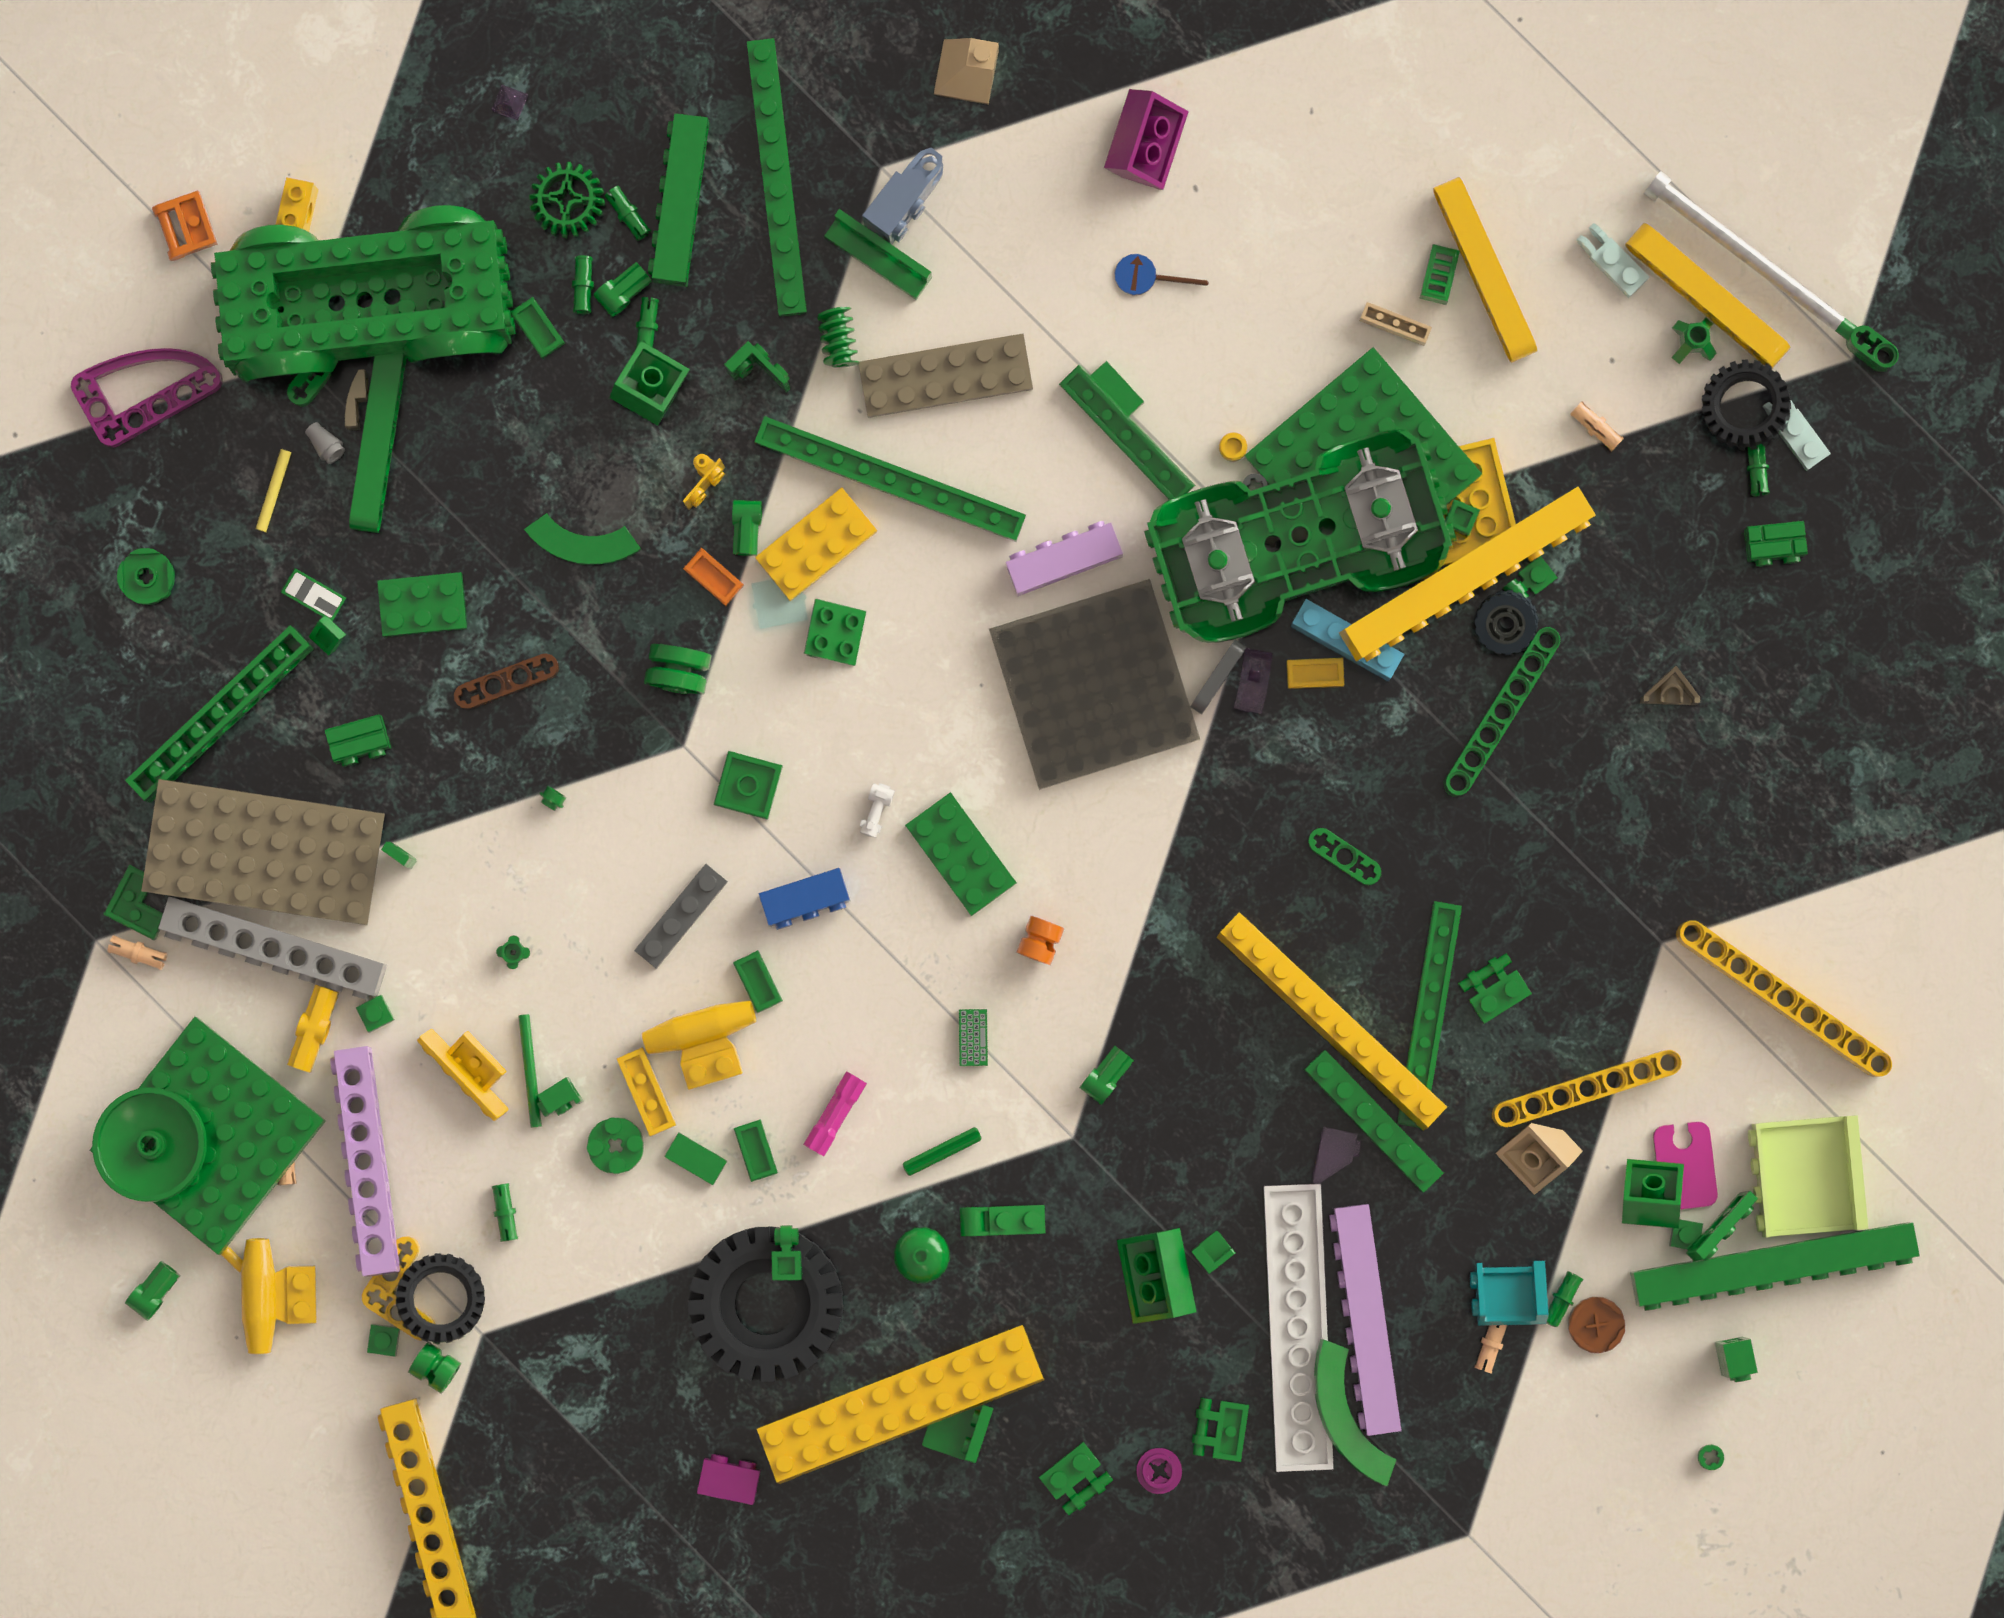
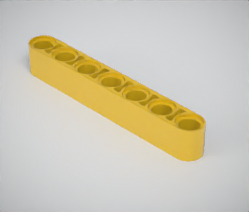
M1457 177L1434 187L1433 192L1507 358L1512 363L1537 352V346L1463 181L1460 177Z
M1643 223L1625 243L1626 248L1636 258L1764 366L1768 364L1773 369L1791 348L1783 337L1650 225Z
M1673 1050L1659 1051L1509 1099L1495 1105L1492 1110V1119L1498 1126L1512 1127L1671 1076L1680 1070L1682 1065L1681 1057ZM1666 1054L1670 1055L1674 1060V1066L1669 1071L1664 1070L1660 1064L1661 1058ZM1638 1063L1645 1065L1647 1068V1075L1642 1080L1636 1078L1633 1073L1634 1067ZM1611 1072H1616L1620 1077V1084L1616 1088L1608 1086L1606 1081L1608 1074ZM1585 1080L1591 1082L1594 1089L1593 1093L1588 1097L1583 1096L1579 1090L1580 1084ZM1557 1089H1561L1566 1093L1567 1099L1563 1105H1557L1553 1101L1552 1096ZM1530 1098L1537 1099L1540 1104V1108L1535 1114H1530L1525 1107L1527 1100ZM1504 1106L1509 1107L1513 1112L1511 1121L1507 1123L1502 1122L1498 1115L1499 1110Z

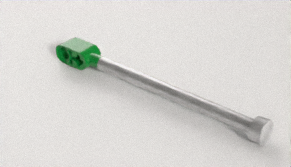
M1662 171L1659 172L1646 189L1644 194L1654 202L1657 198H1660L1845 338L1848 350L1872 369L1878 372H1885L1897 362L1899 353L1892 343L1869 326L1862 325L1857 327L1669 185L1672 179ZM1863 335L1865 337L1864 343L1860 346L1857 343L1859 339L1858 337ZM1873 344H1876L1877 347H1875L1869 354L1867 351L1871 348ZM1878 351L1888 353L1890 357L1888 364L1881 363L1878 360Z

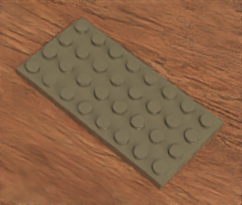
M159 779L142 892L368 925L385 813Z

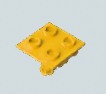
M699 454L694 458V467L702 479L683 500L688 510L692 506L697 508L707 495L704 492L711 484L716 486L724 477L725 473L722 471L725 467L720 458L716 462L705 454Z

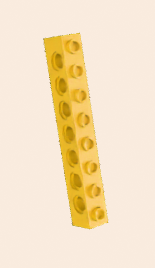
M417 1398L383 1407L380 1409L381 1414L378 1415V1422L381 1431H386L389 1442L385 1443L386 1452L389 1459H394L396 1469L393 1470L394 1481L397 1487L401 1486L404 1496L400 1498L401 1507L404 1514H409L411 1525H408L409 1536L412 1542L416 1541L419 1552L415 1553L416 1562L419 1569H424L426 1580H423L424 1591L427 1597L431 1596L434 1607L430 1608L431 1617L476 1618ZM399 1424H405L410 1429V1435L405 1440L400 1439L396 1434V1428ZM410 1451L416 1454L418 1461L415 1467H409L405 1464L404 1455L406 1452ZM414 1479L423 1481L425 1485L423 1494H416L412 1491L411 1483ZM421 1507H428L432 1511L433 1517L430 1522H424L420 1519L419 1509ZM433 1534L439 1538L440 1546L438 1549H430L427 1546L426 1538L428 1535ZM436 1562H442L447 1566L448 1572L445 1577H439L435 1574L434 1565ZM443 1590H450L454 1593V1604L448 1605L442 1601L441 1593Z

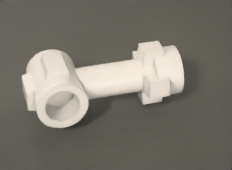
M881 783L879 785H872L868 800L873 801L868 819L861 820L860 833L875 838L877 833H880L882 826L878 825L883 806L890 807L895 792L890 789V786Z

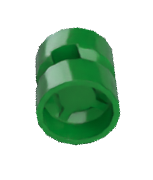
M428 1341L413 1361L408 1373L420 1381L427 1379L428 1386L442 1394L462 1363L450 1355L442 1356V1350Z

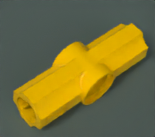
M319 985L314 986L306 1012H303L295 1032L297 1038L287 1065L309 1073L312 1072L320 1046L324 1044L331 1026V1021L329 1020L339 992Z

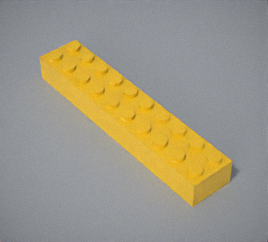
M1023 1325L760 1427L757 1431L775 1480L781 1484L1042 1382L1044 1378Z

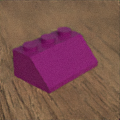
M1129 89L1104 168L1124 179L1164 190L1189 111L1153 91Z

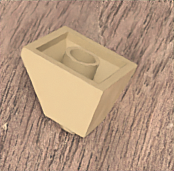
M973 38L944 39L934 95L989 105L999 52L998 43Z
M1531 1123L1500 1148L1496 1154L1535 1195L1565 1171L1582 1153V1150L1563 1130Z

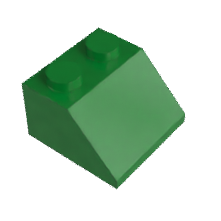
M641 341L615 382L609 398L658 426L690 369Z
M1627 1159L1622 1223L1679 1229L1684 1164Z

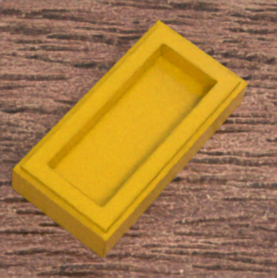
M1343 658L1286 661L1288 689L1344 687Z

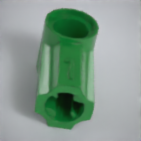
M635 262L615 280L611 279L604 283L593 296L608 314L614 317L629 305L630 299L649 285L652 280L643 268Z
M733 501V555L757 556L759 526H761L762 501Z
M1114 1046L1098 1068L1093 1069L1079 1088L1102 1105L1117 1086V1081L1124 1075L1134 1060Z
M160 1261L144 1283L139 1284L133 1290L125 1304L148 1321L163 1303L162 1299L181 1275L171 1266Z

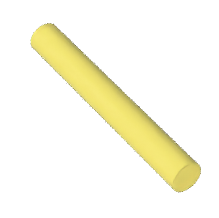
M280 450L256 530L267 532L291 456L289 451Z

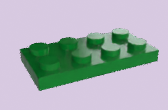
M951 792L905 825L971 917L1017 884Z

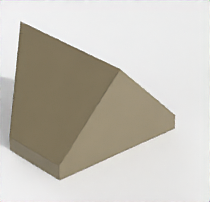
M1677 666L1669 670L1640 698V704L1697 705L1700 703V696Z

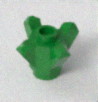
M1706 317L1701 323L1688 324L1678 320L1672 329L1680 336L1681 347L1671 358L1680 364L1689 353L1700 352L1704 358L1711 361L1717 354L1710 342L1709 329L1714 323Z

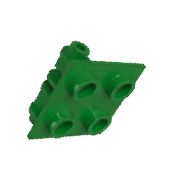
M815 599L804 654H807L806 656L820 657L855 666L866 611Z

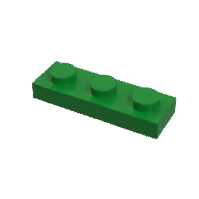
M1751 1191L1740 1192L1686 1254L1693 1261L1710 1259L1718 1250L1716 1245L1722 1239L1726 1240L1736 1230L1734 1225L1739 1219L1743 1220L1754 1210L1752 1205L1758 1198Z

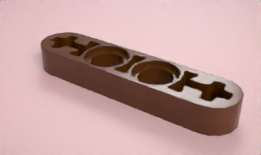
M540 654L461 684L454 692V700L463 709H474L554 678L558 674L559 663L550 654ZM544 659L548 663L553 662L554 666L550 667L549 674H546L544 671L536 672L535 674L538 678L533 680V674L528 667L529 664L533 663V668L536 669L542 666V660ZM517 669H524L528 675L526 682L520 685L515 684L512 680L513 672ZM490 679H498L501 683V690L497 694L492 695L486 691V683ZM480 683L481 692L485 699L481 700L478 694L471 697L470 704H467L464 700L460 701V697L464 695L463 690L467 689L470 693L478 691L475 685Z

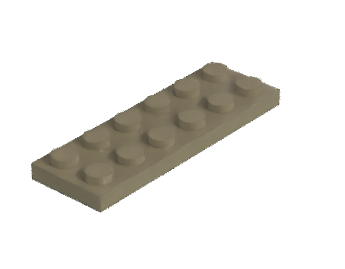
M1024 334L859 362L868 418L1033 390Z

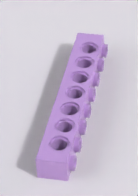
M363 1046L334 1051L335 1058H331L330 1063L332 1074L337 1075L338 1086H334L336 1103L341 1104L342 1114H338L339 1130L344 1131L345 1142H341L343 1159H348L349 1170H345V1181L347 1187H351L352 1198L348 1199L350 1214L355 1215L356 1226L352 1227L353 1241L358 1243L360 1253L356 1255V1267L358 1272L362 1271V1276L365 1277L400 1272L372 1048ZM357 1070L360 1073L359 1082L356 1085H349L347 1075L351 1071ZM356 1098H361L364 1102V1107L359 1113H353L350 1108L351 1102ZM364 1126L367 1129V1137L363 1141L358 1142L354 1138V1132L356 1128ZM368 1154L371 1158V1164L367 1169L361 1170L358 1166V1159L361 1155ZM367 1182H371L375 1188L374 1194L369 1198H365L361 1193L362 1186ZM370 1210H375L378 1214V1221L373 1226H368L365 1222V1215ZM374 1238H378L382 1243V1248L377 1254H372L368 1249L369 1242Z

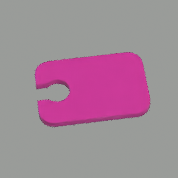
M1703 1122L1687 1123L1692 1141L1685 1149H1679L1673 1143L1674 1124L1658 1127L1653 1134L1656 1161L1684 1164L1680 1209L1713 1205L1717 1200L1718 1192L1709 1127Z

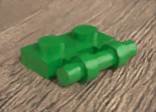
M1507 953L1499 958L1494 957L1490 959L1488 965L1477 972L1471 971L1467 974L1466 979L1458 983L1464 993L1474 987L1477 995L1468 1001L1483 1024L1532 994L1517 970L1509 975L1505 973L1503 968L1512 963ZM1495 974L1499 981L1485 989L1482 981Z
M1201 1398L1200 1408L1196 1409L1195 1415L1198 1418L1196 1434L1192 1436V1443H1194L1193 1455L1204 1456L1205 1445L1214 1446L1212 1458L1241 1462L1249 1405L1220 1401L1219 1412L1211 1411L1212 1399ZM1209 1420L1217 1421L1215 1437L1207 1436Z
M1084 1442L1039 1476L1056 1500L1065 1493L1070 1498V1501L1062 1506L1068 1515L1077 1509L1080 1511L1086 1506L1085 1502L1098 1493L1100 1495L1106 1490L1105 1487L1113 1481L1107 1471L1098 1478L1093 1473L1101 1463ZM1086 1477L1090 1485L1077 1494L1073 1487Z

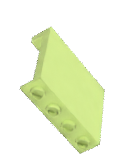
M1858 1115L1752 1124V1130H1748V1142L1750 1147H1754L1755 1158H1751L1750 1163L1752 1175L1757 1177V1186L1753 1187V1194L1758 1198L1755 1204L1759 1203L1760 1215H1756V1227L1758 1232H1762V1237L1869 1229Z

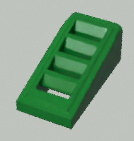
M1435 244L1432 245L1419 299L1447 305L1460 253L1459 250ZM1436 253L1452 257L1451 262L1436 259ZM1437 264L1449 267L1450 269L1449 272L1433 269V266ZM1431 274L1445 277L1447 281L1442 282L1430 279ZM1429 284L1445 288L1444 293L1428 289Z

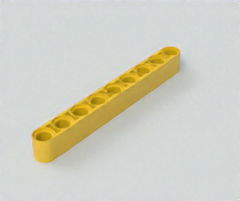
M1688 921L1678 927L1676 937L1681 945L1861 1071L1872 1077H1882L1891 1071L1892 1060L1886 1052L1697 921ZM1687 926H1692L1697 931V938L1693 942L1688 941L1684 936V930ZM1711 942H1715L1720 946L1721 952L1717 958L1711 957L1707 952V947ZM1735 958L1740 959L1744 964L1743 972L1740 974H1736L1731 970V962ZM1757 975H1762L1767 980V986L1762 991L1758 990L1754 985V979ZM1781 991L1787 992L1790 996V1003L1786 1007L1781 1006L1777 1001V996ZM1805 1007L1810 1008L1814 1014L1813 1020L1810 1023L1804 1022L1801 1018V1011ZM1829 1023L1833 1024L1837 1029L1836 1037L1832 1040L1828 1039L1824 1034V1028ZM1851 1040L1857 1041L1860 1045V1051L1856 1056L1851 1055L1847 1049L1848 1043ZM1875 1056L1880 1057L1884 1063L1880 1072L1874 1071L1871 1067V1061Z

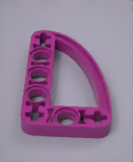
M160 348L136 351L96 364L75 375L71 381V389L98 439L104 445L114 448L215 393L221 388L223 378L219 370L209 360L196 353L180 349ZM175 361L188 363L200 368L118 415L114 413L97 382L98 379L116 371L151 362ZM206 373H209L211 376L216 375L212 386H209L207 383L199 386L203 391L198 394L197 388L191 381L195 379L200 384L205 381L204 375ZM83 379L86 382L91 381V384L88 385L89 391L93 396L97 393L99 396L89 399L83 390L78 391V388L81 387L80 381ZM182 386H189L192 389V396L186 401L179 400L177 396V391ZM159 399L165 400L168 404V408L163 414H156L153 411V404ZM95 403H103L105 406V413L99 418L93 417L90 412L92 405ZM134 413H140L143 416V423L138 428H132L128 423L129 417ZM122 420L123 426L129 433L125 435V432L120 430L115 434L116 439L114 441L109 438L105 439V436L108 434L107 429L117 430L121 428L118 422Z

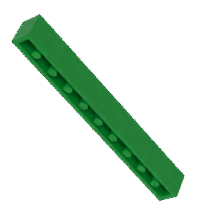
M1906 1222L1716 1256L1708 1260L1688 1261L1632 1271L1630 1275L1636 1306H1644V1310L1648 1311L1661 1308V1303L1672 1301V1306L1687 1304L1689 1303V1298L1700 1296V1301L1715 1299L1717 1298V1293L1728 1291V1296L1743 1294L1745 1293L1744 1288L1752 1286L1756 1287V1291L1771 1289L1774 1282L1783 1281L1784 1286L1801 1283L1800 1278L1811 1276L1812 1281L1829 1278L1828 1273L1839 1271L1840 1276L1857 1273L1856 1268L1867 1266L1868 1271L1885 1268L1884 1263L1895 1261L1896 1266L1913 1263L1912 1258L1919 1257L1920 1254L1914 1223Z

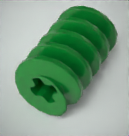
M851 307L831 308L817 316L818 321L824 322L819 326V331L826 333L821 336L820 341L821 343L828 344L822 348L823 354L830 355L823 360V363L827 366L843 368L859 364V361L851 360V356L857 354L858 350L849 349V345L855 343L856 339L848 338L847 336L855 331L854 328L846 327V323L852 321L853 317L844 315L845 312L852 309Z

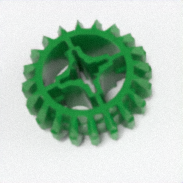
M571 162L566 163L565 170H562L560 163H556L557 171L552 173V170L546 167L545 171L548 175L546 178L541 174L537 175L541 185H531V188L538 192V194L529 195L530 201L537 202L530 206L531 212H538L534 216L536 222L544 220L541 224L543 230L548 229L552 225L551 234L554 236L561 229L563 238H567L568 230H571L573 236L577 237V228L581 227L587 233L589 231L586 225L587 222L594 226L597 224L595 218L592 217L593 214L602 216V210L596 206L605 205L604 199L597 198L604 194L603 188H595L599 185L600 181L598 178L590 180L593 174L590 169L582 174L583 166L581 164H578L573 171ZM564 180L558 191L547 194L553 184ZM573 180L579 181L588 189L589 197H584L582 194L573 191ZM569 191V195L573 200L568 201L565 209L561 199H565ZM545 203H551L552 206L560 208L561 220L547 213ZM587 205L586 210L579 217L570 220L575 209L584 208Z

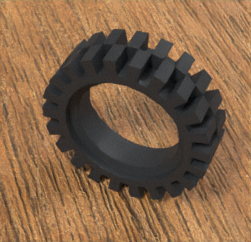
M1748 359L1742 360L1741 364H1736V361L1730 362V367L1728 368L1721 367L1719 374H1713L1710 377L1711 382L1710 384L1706 383L1704 388L1705 394L1702 395V412L1712 435L1714 434L1721 443L1725 442L1728 447L1733 448V446H1737L1739 450H1745V447H1750L1751 450L1757 449V445L1762 444L1763 447L1768 445L1770 439L1776 440L1779 437L1778 433L1780 430L1783 432L1786 428L1785 423L1790 419L1791 409L1789 391L1781 375L1777 371L1774 372L1770 365L1766 364L1763 366L1757 360H1754V363H1749ZM1743 381H1753L1763 385L1771 393L1773 400L1772 410L1768 418L1762 424L1749 429H1740L1730 425L1722 417L1720 410L1721 400L1725 392L1731 386Z
M435 1253L432 1256H424L421 1260L412 1263L399 1281L396 1293V1306L399 1318H401L406 1329L408 1328L411 1331V1334L422 1338L423 1341L440 1344L441 1342L450 1343L453 1340H459L474 1328L483 1312L485 1290L481 1277L475 1272L471 1264H467L464 1259L456 1258L452 1254L441 1255V1253ZM433 1273L453 1275L464 1285L467 1293V1305L464 1312L458 1319L448 1324H433L426 1321L419 1315L414 1305L413 1297L417 1285L423 1278Z

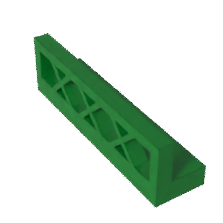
M839 209L834 215V223L824 237L917 300L932 279V272Z

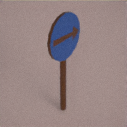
M1130 254L1122 258L1115 270V281L1118 287L1130 295H1141L1149 291L1154 285L1155 280L1203 286L1209 284L1207 280L1157 275L1153 262L1141 254Z

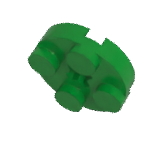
M141 548L132 551L121 562L117 571V582L127 598L137 604L153 605L169 597L175 582V572L173 565L166 556L154 549ZM145 569H149V573L153 574V579L149 580V584H144L143 580H139V575L144 574Z
M612 1117L599 1122L592 1129L588 1137L587 1151L591 1161L597 1168L606 1173L620 1174L630 1171L640 1162L644 1152L643 1136L640 1129L633 1122L624 1118ZM620 1138L623 1150L611 1153L609 1151L611 1147L609 1141L611 1139L616 1141Z

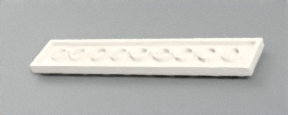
M1321 1184L1264 1186L1276 1472L1333 1469L1332 1442L1323 1427L1315 1399L1316 1376H1314L1316 1353L1320 1339L1328 1341Z

